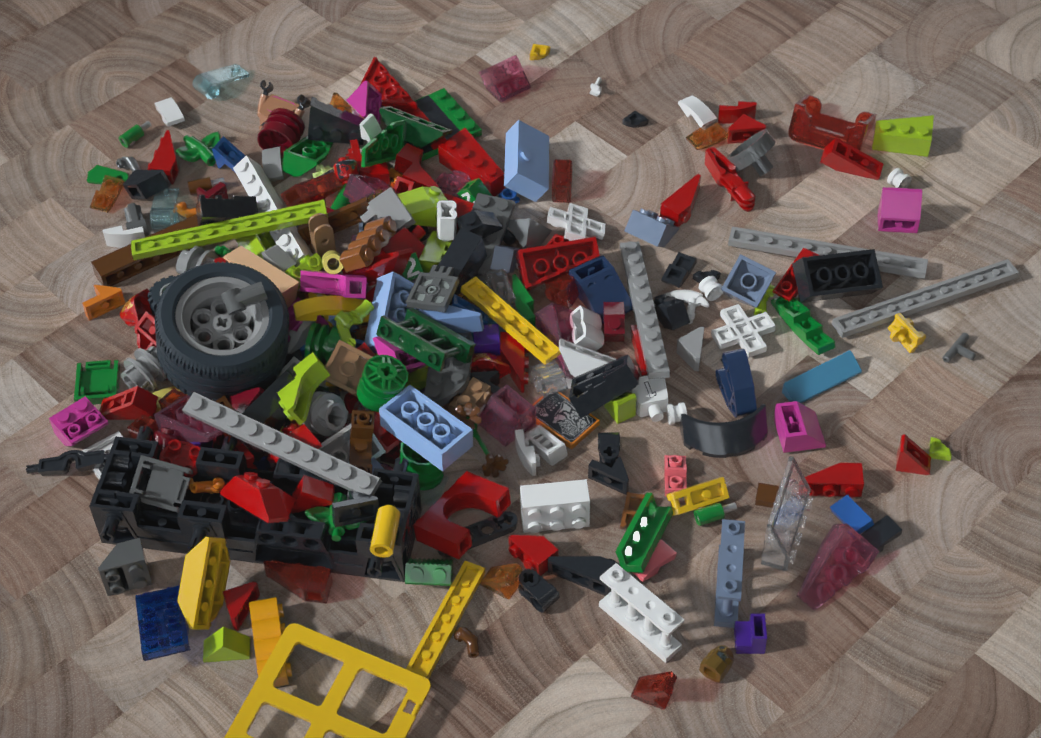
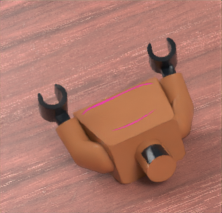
M261 81L260 87L263 89V94L260 95L257 113L260 119V130L270 112L277 108L291 110L302 119L305 112L304 108H308L311 104L309 98L306 97L305 99V96L301 94L297 98L299 104H296L274 94L268 96V93L273 91L274 86L269 82L268 87L265 88L266 81Z

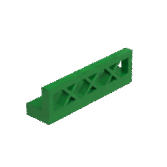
M646 493L615 551L620 566L627 572H644L673 515L671 507L657 506L653 493Z

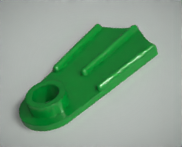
M96 165L87 172V183L122 186L129 176L125 172Z

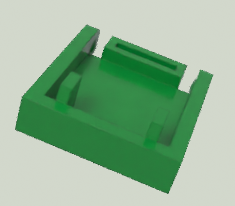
M111 360L86 362V371H83L82 363H77L74 402L86 396L93 405L102 404L103 399L118 394L119 360H114V369H112Z

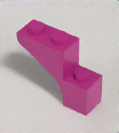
M301 270L300 291L344 296L345 298H366L367 278L363 275H344L341 272L329 274L326 271Z

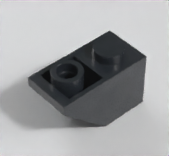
M134 170L123 186L131 199H147L170 187L171 183L163 170Z
M666 294L654 297L653 302L656 315L664 328L675 330L690 323L684 300L666 296Z

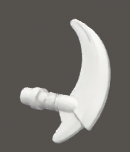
M675 290L666 293V296L675 297L688 303L689 324L695 318L696 307L700 305L706 308L709 307L708 301L702 297L703 294L696 291Z

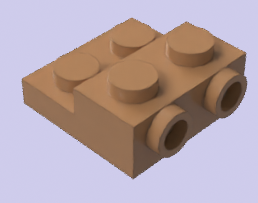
M339 340L326 365L330 376L324 381L357 398L356 393L365 364L372 356Z
M473 377L461 395L457 394L449 399L450 403L441 407L452 415L458 414L456 411L458 405L465 408L467 402L472 403V409L475 407L481 409L484 404L489 403L492 397L491 386Z

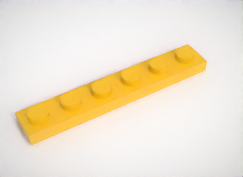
M474 277L461 286V292L544 365H547L560 355L559 347L480 279Z
M464 561L408 663L407 670L427 679L430 678L486 573L485 567Z

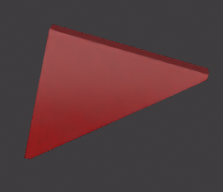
M374 57L361 84L364 81H368L382 94L381 107L391 106L396 109L418 110L417 103L411 99V96L400 86L399 82L389 74V71L378 61L377 57Z

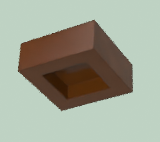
M758 483L755 505L777 509L780 486Z

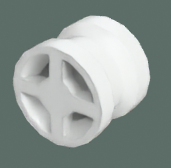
M896 168L890 173L887 183L891 186L894 185L895 188H907L911 183L912 177L904 174L901 168Z
M708 276L699 284V290L705 293V297L709 301H714L723 294L721 290L723 286L717 283L718 281L715 276Z
M684 402L675 406L672 404L666 405L669 425L680 422L681 414L687 415Z

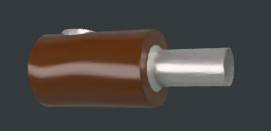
M210 177L188 181L187 183L190 195L197 194L196 189L199 187L207 192L219 182L225 184L224 178L210 180Z

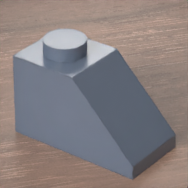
M495 245L490 269H494L496 274L507 276L508 273H514L517 263L516 253L520 248Z

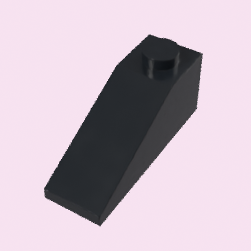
M551 556L548 559V573L606 596L611 592V588L600 580V576L617 562L601 556Z

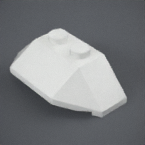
M560 338L559 350L573 377L616 360L613 357Z

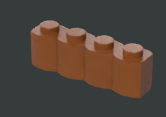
M391 216L368 222L364 227V231L359 232L356 240L349 244L348 250L342 252L340 262L346 272L361 269L372 264L374 257L380 254L382 247L388 244L389 238L393 237L397 231L396 223L392 220Z

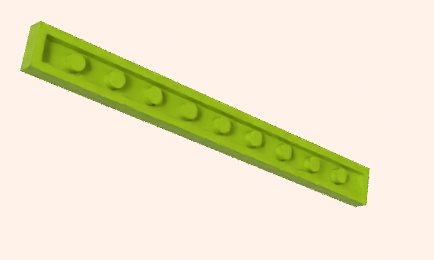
M325 200L132 240V257L134 260L190 249L195 246H204L307 224L310 217L317 213H324L328 218Z

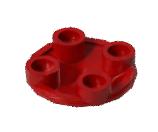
M173 439L162 450L159 460L192 469L193 474L184 473V477L190 478L198 473L195 463L200 447L190 442Z

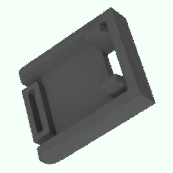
M141 455L129 493L139 494L143 503L179 512L180 508L174 507L175 502L182 504V501L185 500L191 478L184 477V473L193 474V470ZM147 468L152 470L146 491H142L138 488L144 469Z

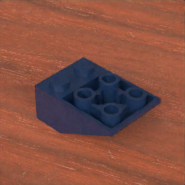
M604 255L569 270V287L587 309L600 315L602 324H604L603 302H624L625 313L633 310L631 299L614 267Z

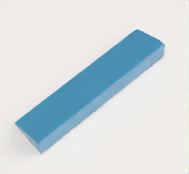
M849 350L785 382L782 394L790 402L798 401L803 403L860 374L862 370L853 353Z

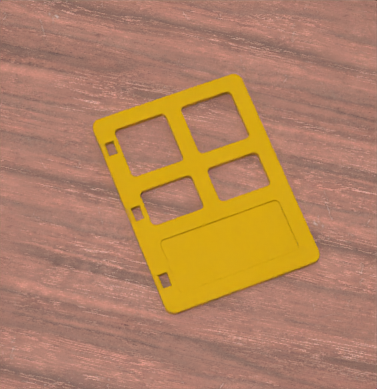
M292 623L285 628L224 738H254L247 733L261 707L265 704L309 722L311 725L304 738H324L328 732H333L344 738H406L421 706H423L430 692V681L426 677L302 625ZM298 644L343 662L342 668L320 706H316L274 687L291 653ZM360 671L368 672L407 689V693L386 733H379L337 714ZM409 701L416 704L411 714L404 712Z

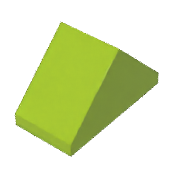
M623 393L603 406L616 423L619 424L636 416L635 393Z
M223 626L204 640L203 662L250 659V637Z

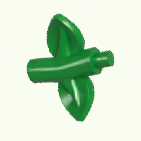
M219 131L204 137L202 141H199L194 136L185 135L183 138L185 146L176 149L175 152L185 161L195 162L201 158L208 166H213L216 160L212 149L221 139Z
M335 493L333 503L346 501V495ZM332 505L329 508L313 507L305 510V515L311 521L325 522L329 526V534L332 535L333 541H340L341 536L345 533V529L352 530L360 525V523L335 527L332 518Z

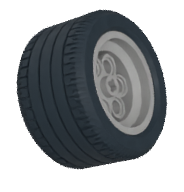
M233 262L205 263L204 265L201 264L184 271L165 288L156 307V348L160 366L168 380L188 396L195 392L212 401H216L223 396L228 398L257 387L266 390L281 373L288 353L289 311L282 293L261 272ZM262 282L267 300L248 306L246 310L237 314H228L221 296L222 293Z

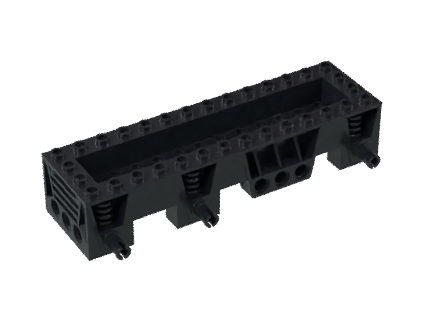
M144 426L139 428L136 439L115 437L89 505L101 543L116 545L140 538L142 547L145 549L188 554L205 537L224 538L230 560L405 582V566L411 557L416 538L413 525L421 517L422 513L419 474L406 472L409 461L403 458L400 464L401 457L395 459L393 470L374 468L373 475L379 477L382 481L375 492V497L379 500V508L385 505H392L400 511L393 554L385 558L375 556L370 552L376 519L370 520L373 521L371 524L360 522L358 528L352 530L345 529L341 540L333 541L332 535L329 534V526L325 522L311 521L305 515V511L291 513L289 520L286 522L267 523L242 507L232 508L231 506L235 503L223 497L220 493H192L191 490H187L182 504L175 502L174 507H179V512L141 502L139 494L129 492L141 455L157 460L160 457L158 441H150L153 430L146 426L145 431H143ZM229 436L223 439L221 449L200 448L195 463L198 473L190 477L194 482L213 481L215 478H222L226 485L234 476L244 475L245 472H254L258 474V477L269 480L272 485L292 496L301 479L306 475L333 484L335 486V493H343L347 497L349 491L281 458L277 461L275 471L247 468L244 452L234 451L238 443L237 439L230 437L228 442ZM144 469L139 490L146 491L152 470ZM192 498L199 499L197 502L189 501Z

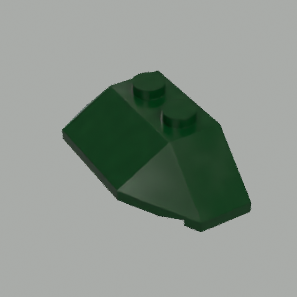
M391 106L381 107L379 110L386 126H389L392 122L404 120V142H410L413 146L420 149L432 145L452 133L451 129Z

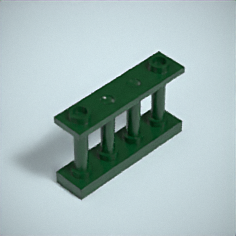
M414 308L407 309L404 321L397 323L384 315L381 316L376 332L377 336L438 372H442L445 359L454 357L464 364L470 363L476 345Z

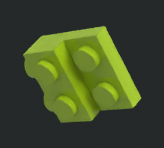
M317 253L312 256L306 255L299 261L301 263L299 266L295 267L292 265L284 272L299 281L298 289L300 288L301 270L321 271L324 268L322 259Z

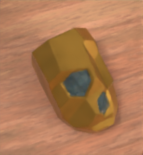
M725 645L711 649L702 660L699 671L710 680L720 683L732 667L734 655L731 649Z

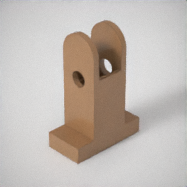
M324 213L314 214L308 221L311 237L310 249L313 255L317 253L322 259L327 251H336L334 232ZM331 258L328 260V262L330 264H334L336 262V259Z

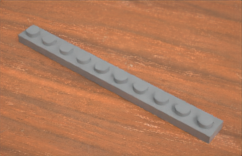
M732 227L728 246L797 257L803 248L818 255L869 250ZM875 251L879 271L925 279L928 259Z
M639 241L620 243L621 257L648 379L670 378V370Z
M1007 259L834 318L832 325L841 338L894 321L897 313H901L905 317L1016 279L1019 272Z
M193 392L182 409L185 414L349 491L374 496L382 482L375 475Z

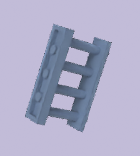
M722 519L721 545H719L714 626L734 628L735 621H738V606L742 593L745 521Z

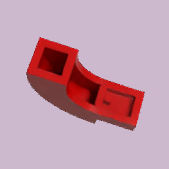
M350 140L351 148H348V154L345 155L349 156V159L357 161L360 177L357 181L369 187H390L389 171L386 162L365 168L361 167L362 155L358 140Z

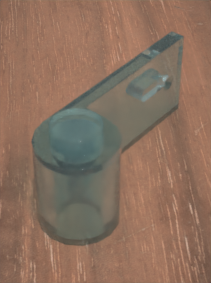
M233 64L197 75L193 80V88L206 98L214 99L219 95L222 84L249 77V73L243 70L240 65Z
M166 188L155 194L150 211L152 229H165L180 222L179 213L175 211L180 192L179 188Z

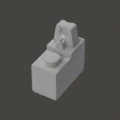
M391 187L368 202V211L360 216L365 225L368 222L391 216L397 226L396 233L404 227L407 229L416 223Z

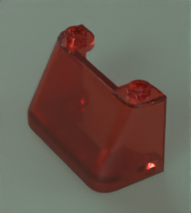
M808 94L795 103L788 130L789 137L793 141L822 150L835 138H838L861 151L877 114L864 111L857 116L855 123L822 114L820 113L822 108L820 99Z

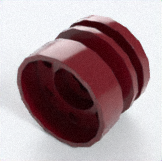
M285 108L272 110L258 133L257 141L259 146L263 150L281 147L283 158L284 151L300 141L305 131L304 122L299 115Z

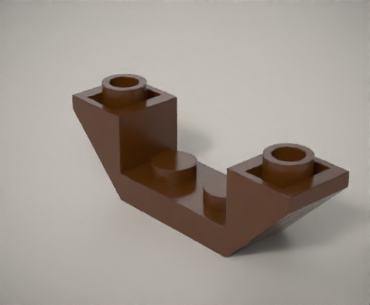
M352 410L349 464L372 474L371 455L374 412Z

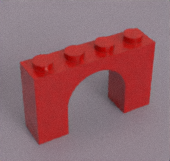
M466 471L430 506L421 518L417 519L413 525L416 540L456 559H460L472 546L470 530L449 521L448 518L453 513L467 508L479 509L499 518L511 505L509 488Z

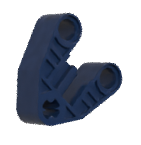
M744 348L723 352L722 362L724 368L716 369L715 373L725 403L735 418L750 415L757 410L747 353Z

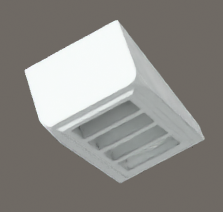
M540 424L524 434V438L528 437L529 444L531 446L534 445V450L551 466L568 455L565 443Z

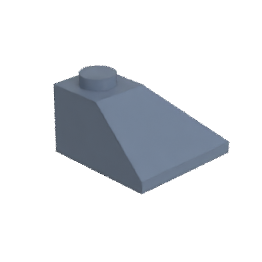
M740 254L721 290L723 294L757 308L776 272Z

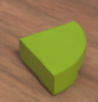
M930 438L929 455L931 459L950 461L952 457L950 449L941 443L940 439Z

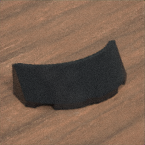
M761 404L756 411L742 419L722 423L706 422L686 414H681L680 432L683 444L688 449L694 448L703 452L702 455L714 458L736 457L754 450L755 445L762 440L764 441L768 436L766 405Z

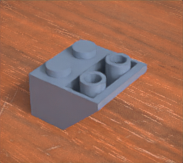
M641 208L640 211H632L624 231L657 247L664 248L680 227L675 226V221L660 217L656 212Z

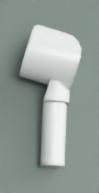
M598 77L595 84L592 83L590 85L592 89L590 91L591 95L598 97L601 94L602 87L599 85L602 78Z

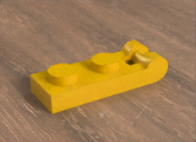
M724 477L666 494L667 500L671 502L672 516L730 498ZM684 497L685 505L681 506L679 498Z

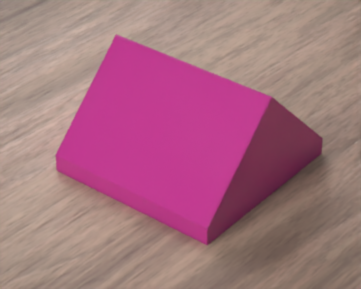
M364 81L346 101L363 118H366L370 113L373 114L380 125L381 114L379 110L381 108L382 94L368 81Z

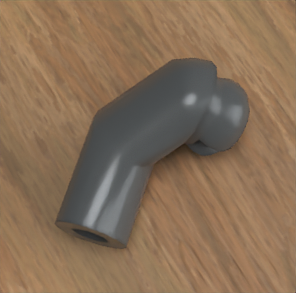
M121 157L116 161V165L120 169H131L132 172L134 170H142L133 157Z

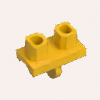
M901 313L895 315L893 323L888 327V330L891 332L890 339L893 342L899 341L909 353L915 352L917 346L923 344L926 339V335L922 331H917L914 328V322L910 317L905 318Z

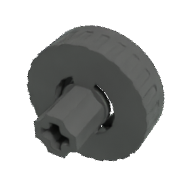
M764 129L735 148L728 155L727 159L736 166L735 171H740L752 165L761 177L773 168L765 154L775 145L776 141L769 131Z

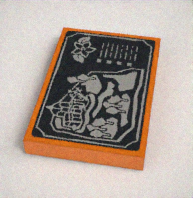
M553 387L524 411L525 417L536 425L540 424L565 443V446L571 450L600 425V420L590 413L580 418L569 398Z

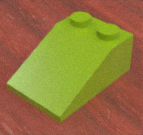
M422 186L397 194L416 223L413 225L437 227L438 201H448L440 188Z

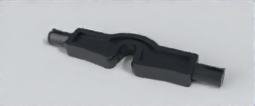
M70 450L57 457L39 459V464L26 465L27 474L39 472L42 476L67 474L71 463L74 461L76 469L80 472L102 468L105 466L109 453L107 454L104 450L91 452Z

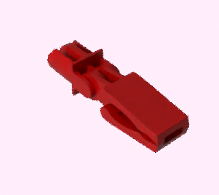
M715 147L706 149L705 165L719 187L724 186L727 189L728 193L731 194V202L735 200L746 212L753 210L756 195L748 187L749 181L743 182L742 178L735 171L736 166Z

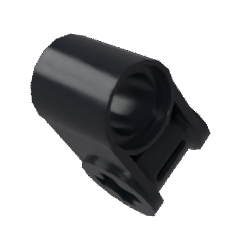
M598 432L599 462H603L612 468L619 457L620 432Z
M525 569L519 574V593L537 611L545 612L560 598L557 589L533 569Z

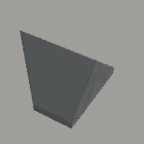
M530 218L513 219L508 224L509 229L525 249L541 246L552 231Z

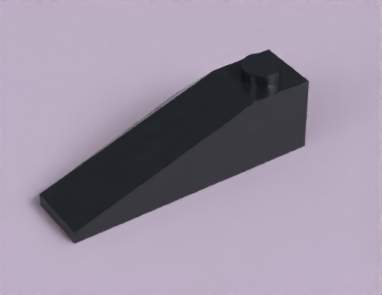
M286 370L242 414L280 432L287 416L279 404L281 399L277 392L295 378ZM234 437L239 444H243L253 454L257 461L267 453Z

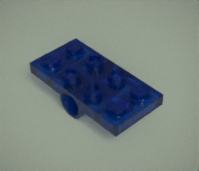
M180 585L153 592H145L135 596L141 651L144 661L191 650L188 624L177 601Z

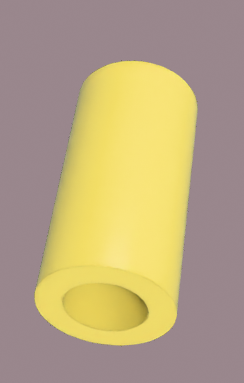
M327 251L322 257L323 267L329 274H337L343 269L340 262L341 255L336 251ZM331 258H335L336 262L334 264H330L328 260Z

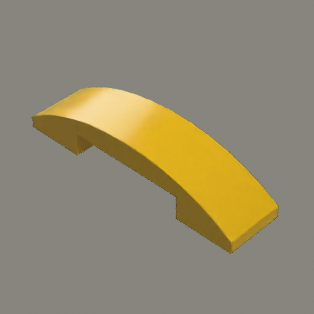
M344 296L308 298L294 303L296 321H316L317 315L336 316L341 310L344 312L354 311L364 300L345 298ZM370 313L363 319V322L369 321Z

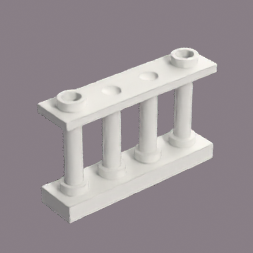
M617 563L600 576V580L611 588V592L599 601V607L667 663L682 649V644L671 634L684 623L685 619Z

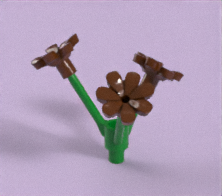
M470 402L465 404V408L458 405L456 407L458 414L453 416L473 429V437L476 438L486 455L487 463L481 467L484 476L488 477L492 473L493 478L500 475L499 470L505 471L509 460L500 454L494 457L482 441L477 431V424H480L482 421L481 417L477 416L480 413V408L475 407L472 409V403Z

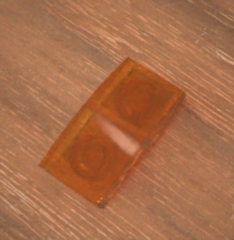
M716 122L705 130L700 127L688 135L686 140L696 150H702L728 138V133Z
M105 175L100 191H95L90 208L108 213L118 199L125 181Z

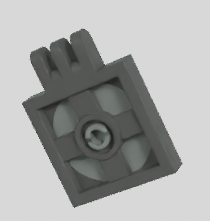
M433 265L430 273L420 272L406 300L407 307L446 312L459 285L458 277L453 276L454 268L448 267L446 271V266H441L439 269L438 265Z

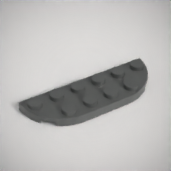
M471 332L458 333L473 342ZM473 355L471 362L467 364L454 357L445 359L442 372H438L429 366L424 395L439 406L450 403L449 399L457 394L461 395L466 390L470 381Z

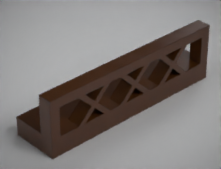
M367 197L327 214L329 225L332 227L334 234L362 222L360 216L368 211V202H370ZM309 224L298 226L297 231L307 245L311 244Z

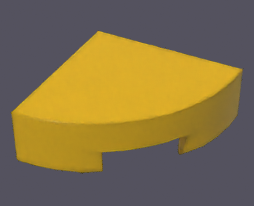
M533 44L530 60L545 58L550 53V46Z

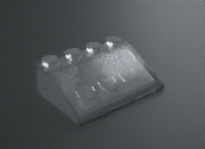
M792 456L788 458L769 517L761 560L762 565L787 571L789 564H794L797 551L794 550L795 545H800L803 533L799 531L800 528L805 529L808 518L805 512L810 511L813 498H809L811 488L795 458Z

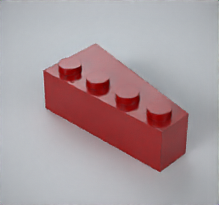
M466 128L438 146L439 163L466 182L480 178L494 197L505 189L504 172Z
M596 237L520 249L516 253V260L521 283L527 291H530L568 274L569 270L599 257L600 254Z

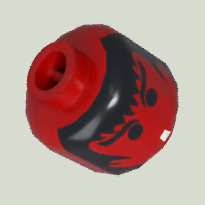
M349 156L338 158V162L333 166L336 181L342 183V185L346 183L354 184L360 177L357 161L349 159Z

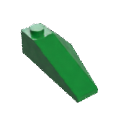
M404 120L392 122L362 148L361 167L365 168L396 160V155L404 147Z
M307 135L284 151L282 171L293 177H300L327 158L334 142L308 140Z

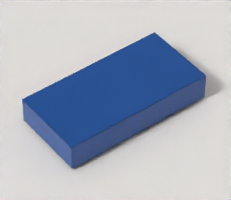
M848 495L830 506L831 512L856 537L874 525L873 520Z

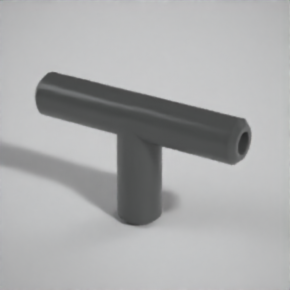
M962 333L942 357L944 362L949 363L956 353L970 360L975 358L976 354L963 347L969 339L967 333Z

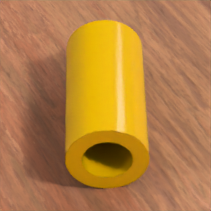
M392 505L382 506L377 512L370 552L378 557L385 558L393 554L400 511Z

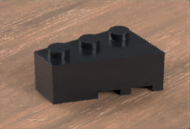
M312 97L308 140L350 144V140L357 139L358 144L363 146L364 139L361 138L359 124L364 118L345 110L341 111L329 103L325 104Z
M199 194L196 204L198 226L258 214L256 196H232L231 199H223L222 195H216L215 199L205 198V195Z
M625 355L572 378L569 400L579 417L583 418L623 393L634 389L639 385L640 374L630 356Z

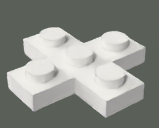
M570 203L567 212L553 207L549 209L547 223L554 227L565 228L564 238L569 241L584 239L586 235L602 240L605 234L606 224L587 218L588 208Z
M739 304L721 310L720 316L726 325L711 332V336L720 350L739 344L742 349H745L748 358L767 351V345L761 336L774 332L776 327L767 312L748 318Z

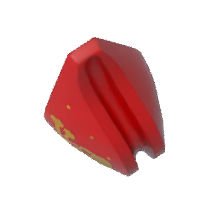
M148 288L130 298L120 311L121 319L130 327L136 326L146 311L152 314L148 301V293L150 292Z
M479 353L473 356L471 372L499 371L500 378L511 373L510 365L503 362L502 356H496L492 353Z

